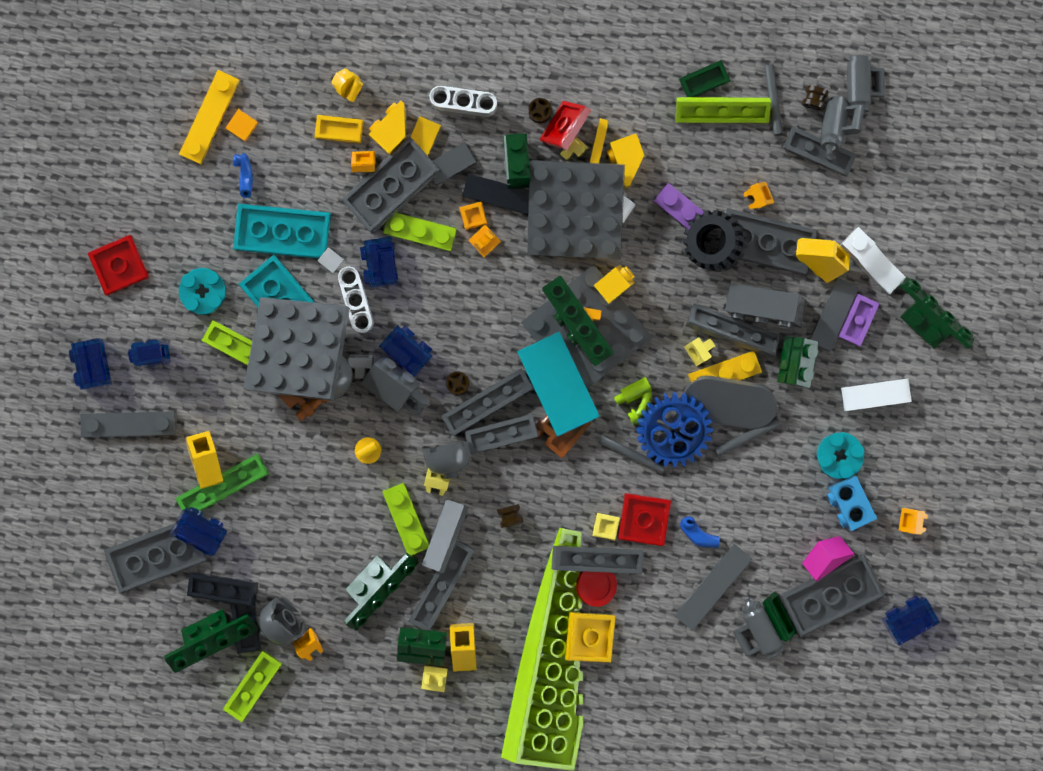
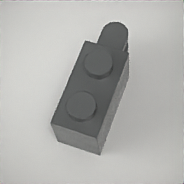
M383 355L374 363L361 382V385L397 412L404 407L414 415H420L423 411L422 407L427 406L429 403L428 398L416 390L420 383L411 374L399 368L394 361Z

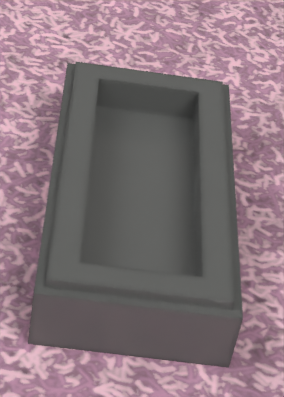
M465 142L432 160L441 170V173L433 181L438 186L476 164V160Z

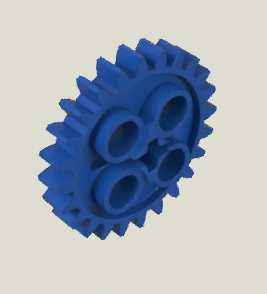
M673 392L672 398H669L664 393V400L660 401L658 397H655L656 404L647 403L650 410L641 411L645 419L640 418L637 420L642 426L636 428L637 433L642 434L637 439L639 443H643L641 449L647 451V457L651 458L654 456L656 464L662 459L664 467L668 465L669 461L672 462L674 468H676L678 461H681L682 465L686 466V459L695 462L693 455L696 454L701 457L700 449H708L705 441H712L711 436L707 434L713 432L712 426L708 425L712 423V419L706 417L709 412L706 408L702 409L704 405L701 401L695 404L696 399L694 396L687 400V395L684 392L680 398H678L676 392ZM676 411V414L673 418L668 419L665 418L667 412ZM657 420H661L665 424L657 423ZM688 422H696L692 429L685 428ZM668 426H670L673 429H676L678 427L681 433H679L676 430L671 432ZM659 430L664 431L662 437H653L655 432ZM682 434L687 435V436H689V437H693V438H692L691 440H689V439L685 438V436H683ZM678 441H683V442H684L682 448H680V449H675V448H673V446H674V444H675L676 442H678Z

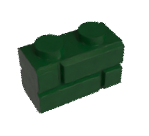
M527 134L504 135L507 189L528 188L530 169Z
M785 336L777 382L811 388L819 342L806 338Z
M400 627L397 662L444 667L447 632Z

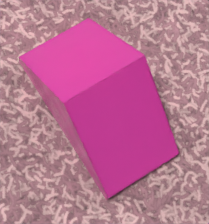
M838 536L817 542L802 564L814 580L818 582L854 556V553L844 540Z

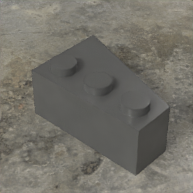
M730 283L725 311L730 313L731 318L745 320V317L754 318V322L768 324V321L776 322L777 326L791 328V325L802 327L807 300L800 294Z

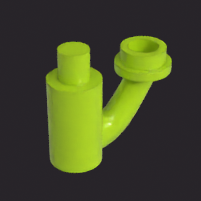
M646 377L620 390L621 394L613 397L617 405L625 401L629 404L642 398L637 411L635 412L632 409L628 413L633 426L640 425L637 420L643 417L641 411H647V403H651L652 388Z

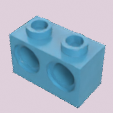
M851 476L828 487L830 493L827 494V498L832 507H837L840 513L837 515V518L843 528L847 527L848 530L853 531L877 519L857 476ZM843 487H847L850 491V496L846 500H842L839 496V492ZM854 508L860 511V517L856 521H852L850 518V512Z

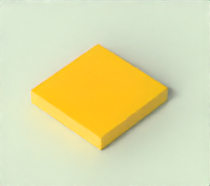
M570 612L565 659L568 661L611 663L616 616Z

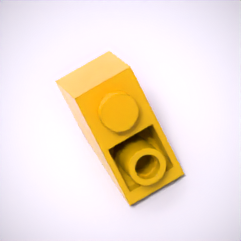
M402 101L398 104L394 102L386 110L385 113L387 115L381 121L379 119L375 121L369 128L371 131L369 133L370 138L388 155L406 140V107Z
M637 133L610 142V149L607 150L611 164L614 162L615 164H625L624 189L630 187L644 157Z
M800 238L798 240L796 257L826 283L849 271L850 254L836 241Z
M619 265L594 286L609 304L635 284L633 281L635 276L627 266L622 267Z
M206 431L186 437L187 449L200 489L223 483L217 453L210 432Z
M474 623L451 624L450 643L453 672L477 670Z

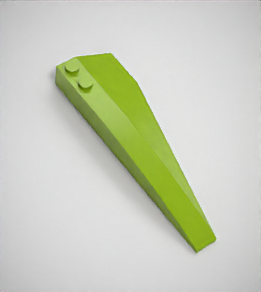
M559 528L553 546L581 547V532ZM552 548L524 644L501 758L516 764L574 771L583 728V716H575L576 704H583V694H577L578 682L583 681V671H580V661H568L565 659L569 613H580L582 600L579 598L576 590L579 571L552 570Z

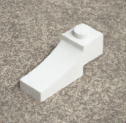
M859 227L840 244L850 254L855 263L888 295L906 278L879 250L875 242Z

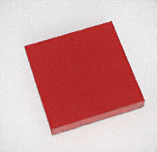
M562 101L540 137V141L546 145L567 151L591 110L583 105Z
M132 235L125 236L87 253L105 296L150 278Z
M625 493L618 539L664 546L671 500Z

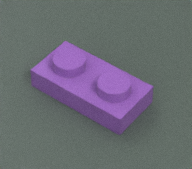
M669 183L653 201L687 230L691 227L688 223L690 221L695 222V216L698 214L703 215L704 211Z
M857 294L838 338L856 346H861L880 303Z

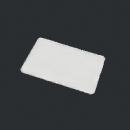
M327 248L318 262L333 273L344 259L330 248Z

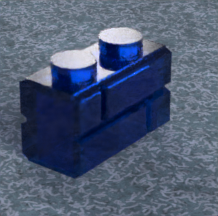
M385 237L365 240L364 247H360L362 261L366 260L367 270H363L365 284H370L371 289L399 285L393 238Z
M397 325L379 347L411 375L416 377L434 357L430 354L433 349L423 340L420 344L412 338L415 334L404 325L401 328Z
M95 338L72 343L69 357L71 363H75L77 372L73 374L76 386H80V390H88L112 385L103 339Z
M154 339L146 342L132 343L131 349L128 350L130 363H133L136 367L148 368L156 365H167L171 362L169 345L163 340Z
M194 507L183 509L169 535L210 557L214 556L227 533V530L222 528L224 524L214 518H211L210 521L202 517L203 512Z
M916 595L906 600L907 605L900 609L894 607L885 612L886 617L882 618V621L894 643L898 646L940 623L927 598L923 596L919 598Z

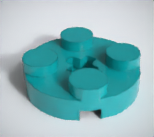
M208 268L193 269L181 279L179 285L180 300L187 310L196 314L207 315L215 312L226 298L227 291L224 280L218 273ZM200 285H204V288L209 289V293H205L204 298H201V295L196 293V290L200 289Z
M845 432L832 433L823 438L816 452L821 470L826 475L837 479L850 478L860 470L864 461L863 446L856 437ZM845 450L844 455L846 459H841L837 462V456L834 455L835 451Z

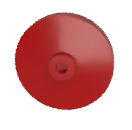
M581 571L576 581L577 594L587 605L594 607L604 606L615 596L617 590L616 577L611 572Z

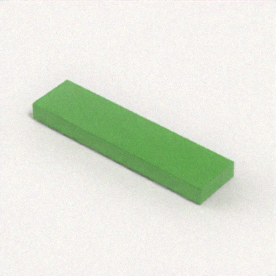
M259 453L222 472L223 483L200 489L198 485L175 499L187 519L265 477L269 472Z

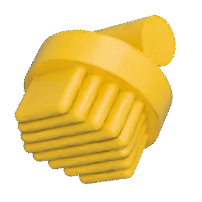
M345 68L336 73L331 82L336 92L351 102L355 101L363 86L360 78L354 72H350Z
M362 438L355 446L357 459L365 464L376 462L382 453L380 443L374 438Z

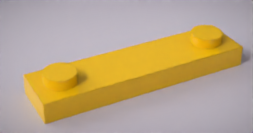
M217 70L179 155L200 165L202 164L240 82L239 79Z

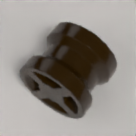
M806 86V98L802 100L801 105L806 108L823 111L825 108L824 100L828 97L829 91L818 86Z
M545 98L534 99L529 105V117L532 121L539 124L548 121L552 113L550 102Z
M460 371L450 373L446 379L447 389L456 395L465 393L470 385L467 375Z
M519 504L497 509V513L502 519L500 523L501 528L524 522L523 517L519 515Z

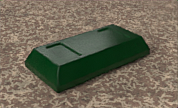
M722 60L679 78L686 97L699 96L731 81Z
M774 591L762 604L779 637L787 642L797 631L777 592Z

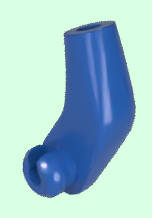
M242 153V155L235 154L233 165L241 167L239 180L240 195L244 198H249L252 195L253 187L250 160L245 153Z
M691 516L684 517L681 520V530L695 546L719 548V536L703 532Z

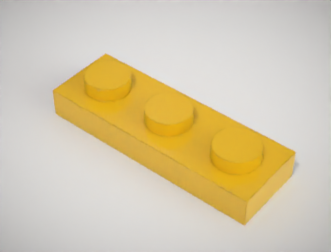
M751 351L688 374L691 383L701 376L742 380L762 373L755 352Z

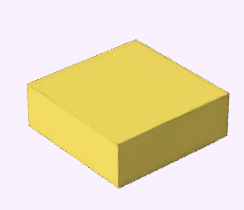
M597 513L592 536L615 541L620 517Z

